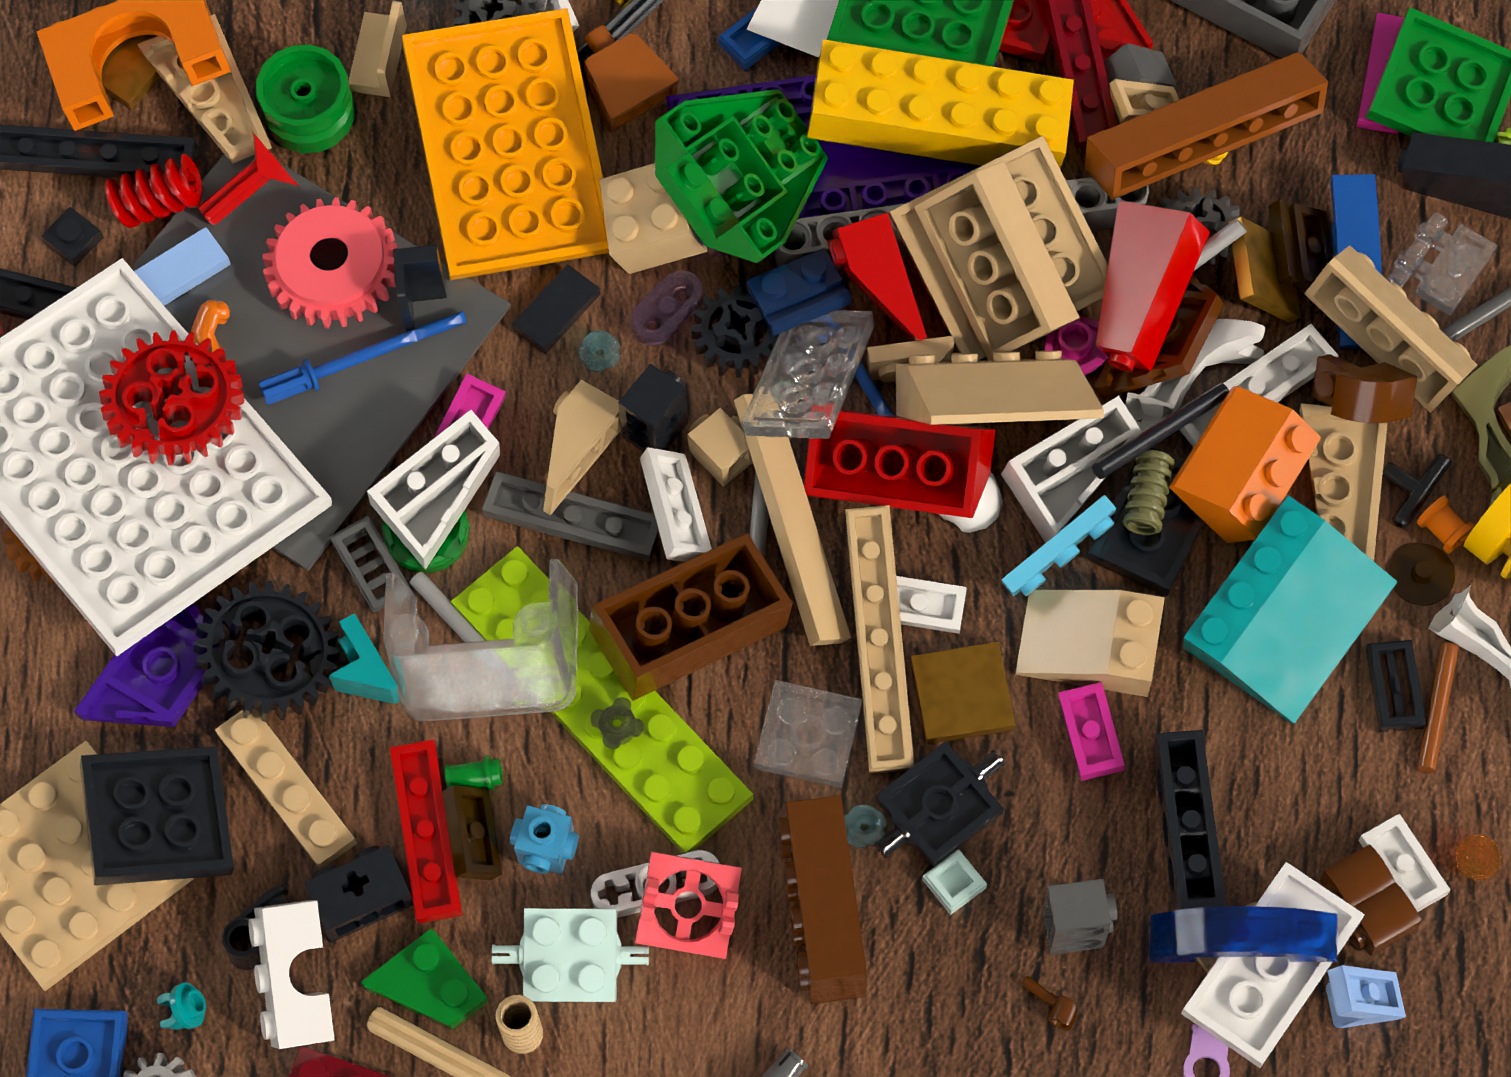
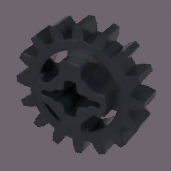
M740 285L734 286L733 294L727 295L722 288H719L718 300L714 301L709 297H705L703 299L705 311L695 310L694 322L696 324L691 326L692 339H696L694 342L696 354L705 353L704 365L706 367L717 362L720 375H724L728 368L735 369L736 377L741 378L743 368L748 367L756 375L759 373V362L762 361L764 364L771 366L773 364L772 352L781 353L782 340L780 338L785 337V332L775 336L772 335L767 321H764L762 313L757 308L750 293L748 292L747 295L742 294ZM720 315V321L712 325L714 320ZM731 323H733L735 329H731ZM764 338L761 344L755 347L756 341Z

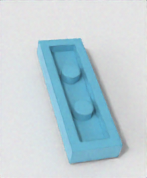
M1105 495L1102 496L1002 579V584L1013 597L1020 591L1025 596H1028L1045 582L1046 579L1042 575L1044 571L1054 563L1059 568L1063 567L1080 553V550L1076 547L1078 543L1089 534L1095 540L1114 525L1110 517L1116 513V507Z

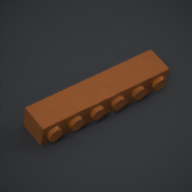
M1300 52L1277 59L1270 64L1240 74L1233 79L1213 87H1208L1196 94L1171 102L1159 109L1136 116L1129 121L1087 137L1084 169L1113 200L1323 113L1328 80Z

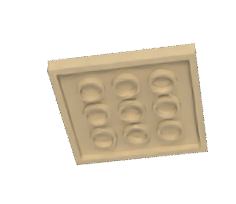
M1044 136L888 213L949 336H953L957 352L978 353V361L985 358L986 355L914 206L977 171L1005 162L1076 311L1103 299L1108 264Z
M87 741L80 744L0 804V933L44 991L48 990L193 880V878L94 886L80 759L81 755H96L97 753Z

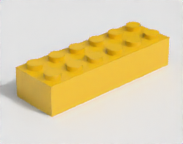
M823 39L817 64L807 138L983 166L1044 136L1061 169L1067 149L1074 80Z

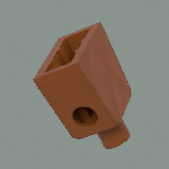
M602 25L586 35L585 41L594 54L584 61L583 74L609 133L665 102L666 96L677 95L679 79L636 33H630L615 41L606 26Z

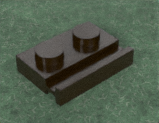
M1278 199L1268 206L1278 283L1283 284L1288 281L1292 282L1294 287L1308 290L1325 266L1333 259L1326 211L1297 203L1287 205L1284 203V200Z

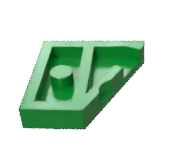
M433 928L361 981L367 992L381 995L398 1003L400 1007L415 1014L420 1013L429 1017L433 1022L450 1030L456 1028L489 1002L486 995Z

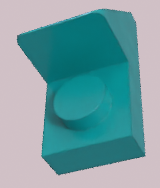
M355 613L339 621L344 637L339 639L338 642L350 664L329 676L334 690L392 704L401 701L402 697L398 685Z

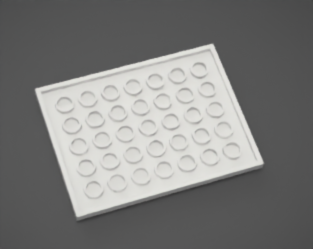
M123 258L0 338V517L116 656L123 653L332 506V500L328 493L245 398L244 404L239 405L242 414L241 420H231L234 425V434L230 435L220 432L223 446L220 448L212 443H208L206 445L207 457L202 456L195 450L191 452V463L187 464L182 454L175 456L173 465L169 466L166 455L160 454L156 462L152 464L149 461L147 450L135 458L132 454L131 444L123 448L119 446L118 434L110 435L106 424L108 421L103 420L101 407L104 405L101 404L99 391L105 390L102 380L103 375H113L110 361L114 360L124 363L121 349L127 348L135 353L138 351L136 339H142L147 345L153 344V333L155 332L160 335L162 341L169 340L172 330H176L179 341H184L188 335L185 329ZM185 355L186 374L191 375L194 393L204 394L209 392L211 388L199 387L196 367L193 361H190V357ZM163 368L159 370L157 373L168 374L172 372L174 369ZM140 401L136 403L133 407L145 408L149 425L148 429L154 435L155 440H159L158 421L153 418L150 402ZM180 420L173 422L170 426L180 428L188 422Z

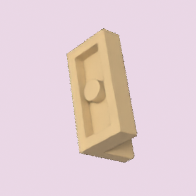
M392 2L390 15L364 12L349 77L351 92L391 97L402 49V35H405L407 27L402 2Z

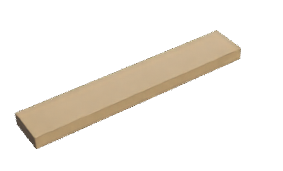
M743 394L734 400L809 645L843 643L850 639L851 635L775 394Z
M886 505L845 509L870 774L908 771L914 766L890 507Z

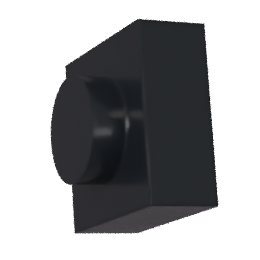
M71 207L41 235L44 244L74 267L104 238L99 228Z

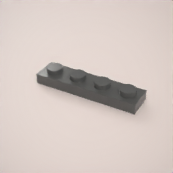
M495 472L482 509L484 517L647 562L651 561L660 534L655 514L570 491L554 512L549 515L543 511L547 485Z

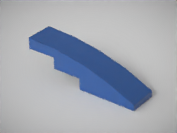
M1375 174L1332 175L1330 189L1333 210V224L1331 228L1333 255L1335 257L1350 245L1357 252L1368 256L1374 263L1375 269L1382 275ZM1337 325L1339 350L1362 349Z

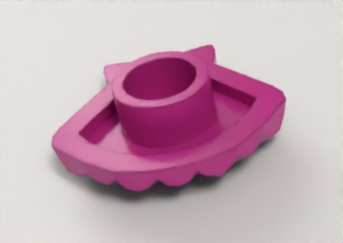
M1077 311L1080 318L1045 335L1044 350L1062 351V358L1076 360L1082 372L1086 375L1097 370L1099 366L1104 365L1109 357L1096 347L1099 321L1080 316Z

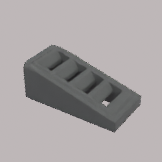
M369 516L330 537L334 549L373 614L412 593L411 588ZM366 535L371 542L349 553L346 546ZM376 549L379 557L358 568L354 561ZM385 564L388 571L366 583L363 576ZM394 579L397 586L375 598L372 590Z

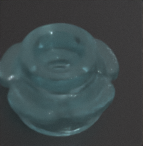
M591 332L584 338L583 343L579 347V358L582 362L586 363V367L589 370L602 372L607 367L613 368L619 362L620 353L618 350L620 349V344L608 332ZM601 349L604 351V354L597 355L596 351Z
M855 806L849 814L844 816L847 839L854 847L865 848L866 845L875 846L874 842L885 835L883 828L886 826L885 817L872 806ZM865 823L869 828L863 831L860 829L861 824Z

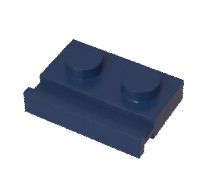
M825 248L746 280L748 291L757 308L761 311L764 321H767L773 336L852 304L851 294L849 290H846L843 280Z

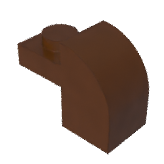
M1327 354L1317 357L1312 397L1332 406L1331 415L1362 423H1388L1411 417L1417 376L1386 362L1360 368L1336 356Z

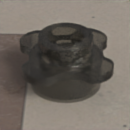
M619 697L614 700L612 706L604 710L597 709L591 715L592 726L599 728L603 737V744L609 749H617L620 745L628 743L633 737H639L643 733V722L635 718L631 711V702L627 698ZM615 720L622 722L619 727L613 725Z

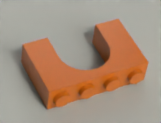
M118 0L36 31L62 109L74 131L114 117L102 82V68L110 52L120 43L140 35H157L167 38L174 43L182 66L192 86L232 72L206 0Z

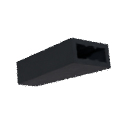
M1412 132L1408 148H1402L1398 161V171L1403 173L1408 191L1511 219V145Z

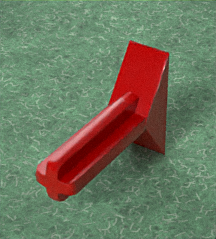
M253 131L255 160L199 206L200 213L212 225H217L271 179L299 186Z

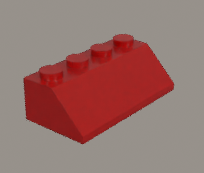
M813 408L804 482L806 495L973 518L991 472L996 429L960 424L930 425L899 416L837 408Z

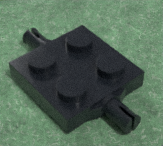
M945 741L876 795V802L891 818L894 827L881 839L874 842L878 852L881 851V855L887 858L889 854L907 842L908 845L916 848L933 868L949 857L1003 814L1004 808L989 792L985 780L1005 765L1001 756L998 757V753L992 750L991 753L973 766L971 763L960 758Z

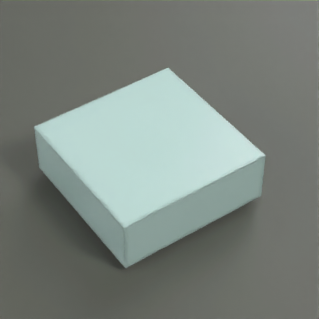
M959 849L924 874L922 878L923 882L950 915L987 887V883Z

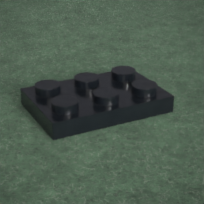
M1173 456L1171 457L1174 459L1175 466L1171 471L1172 480L1168 483L1169 486L1184 464V461ZM1135 461L1113 504L1116 507V513L1110 518L1113 520L1114 525L1095 539L1089 551L1088 559L1168 596L1205 522L1170 489L1166 495L1167 505L1163 508L1165 516L1160 520L1162 522V530L1159 533L1141 535L1127 529L1122 521L1125 514H1127L1125 506L1129 502L1127 496L1131 490V479L1134 477L1133 468L1137 465Z

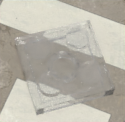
M775 680L754 761V769L842 788L861 712L862 699Z

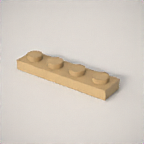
M256 709L252 710L247 719L243 718V710H241L215 729L217 736L319 869L326 867L357 844L353 835L267 723L261 721L260 714Z

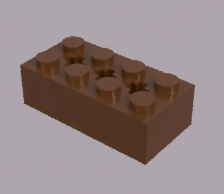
M746 533L592 605L589 631L631 700L634 701L786 628L793 603L749 534Z
M837 795L786 802V817L778 818L782 859L791 858V862H784L788 903L797 901V906L791 907L794 947L803 946L804 950L797 952L800 991L809 990L811 1004L866 997L867 969L842 797Z

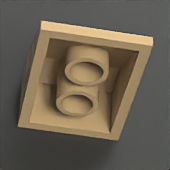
M1034 590L1028 596L1015 675L1080 686L1102 682L1104 690L1148 697L1165 597L1123 590Z

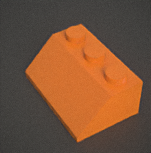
M1234 386L1230 389L1169 488L1226 543L1255 540L1275 514L1321 437L1293 409L1239 386Z

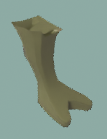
M1510 345L1486 361L1452 391V397L1468 416L1477 431L1479 438V468L1492 489L1490 506L1511 484V445L1498 425L1494 413L1496 401L1511 382Z

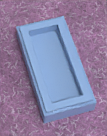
M205 227L134 272L165 306L228 267L231 263L228 256Z

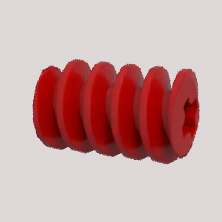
M182 154L181 168L174 158L167 159L165 162L166 173L158 163L152 164L150 176L144 169H137L135 181L129 174H123L120 177V186L114 179L106 180L105 192L107 200L117 219L124 226L134 228L139 226L141 222L149 223L154 221L156 217H167L171 211L178 213L184 211L186 206L189 208L199 206L203 196L202 181L192 159L186 154Z

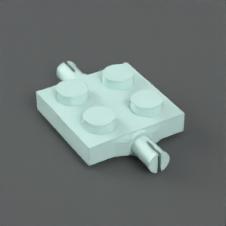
M524 908V934L520 945H492V953L510 954V956H492V965L519 964L523 975V996L531 1001L616 1002L617 976L621 965H649V957L631 956V954H649L648 945L622 946L617 933V909Z

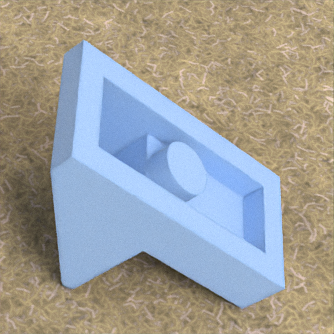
M1345 965L1327 970L1330 983L1326 985V993L1333 1025L1336 1028L1393 1021L1406 1017L1396 972Z

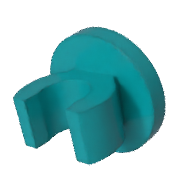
M189 983L178 984L173 987L171 993H164L157 998L158 1004L170 1006L173 1013L169 1019L160 1022L162 1028L180 1030L184 1027L186 1029H193L202 1024L206 1011V1002L202 993Z

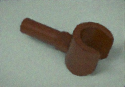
M1026 976L1021 985L1041 999L1046 1005L1052 1007L1047 1020L1060 1029L1071 1030L1077 1017V1010L1073 1000L1066 996H1056L1050 993L1032 978Z

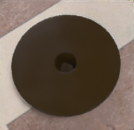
M1416 543L1403 547L1394 555L1389 565L1388 574L1397 581L1393 590L1403 600L1411 604L1420 606L1436 604L1449 595L1455 582V570L1449 557L1439 548L1429 544Z

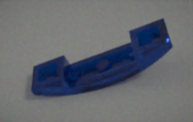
M1260 906L1204 907L1151 915L1149 961L1197 962V957H1287L1290 962H1337L1338 915L1336 913L1316 910Z

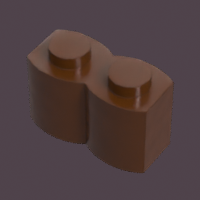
M1370 844L1327 868L1322 873L1320 882L1324 888L1365 914L1349 938L1357 949L1364 948L1370 956H1373L1416 931L1422 920L1402 888L1395 882L1383 859Z

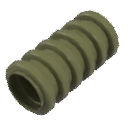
M1147 450L1135 458L1137 465L1133 468L1134 477L1131 479V490L1127 496L1129 502L1125 506L1127 514H1125L1122 521L1127 529L1141 535H1152L1162 530V522L1160 520L1165 516L1163 508L1167 505L1166 495L1170 491L1168 483L1172 480L1171 471L1175 466L1174 459L1168 454L1158 450Z

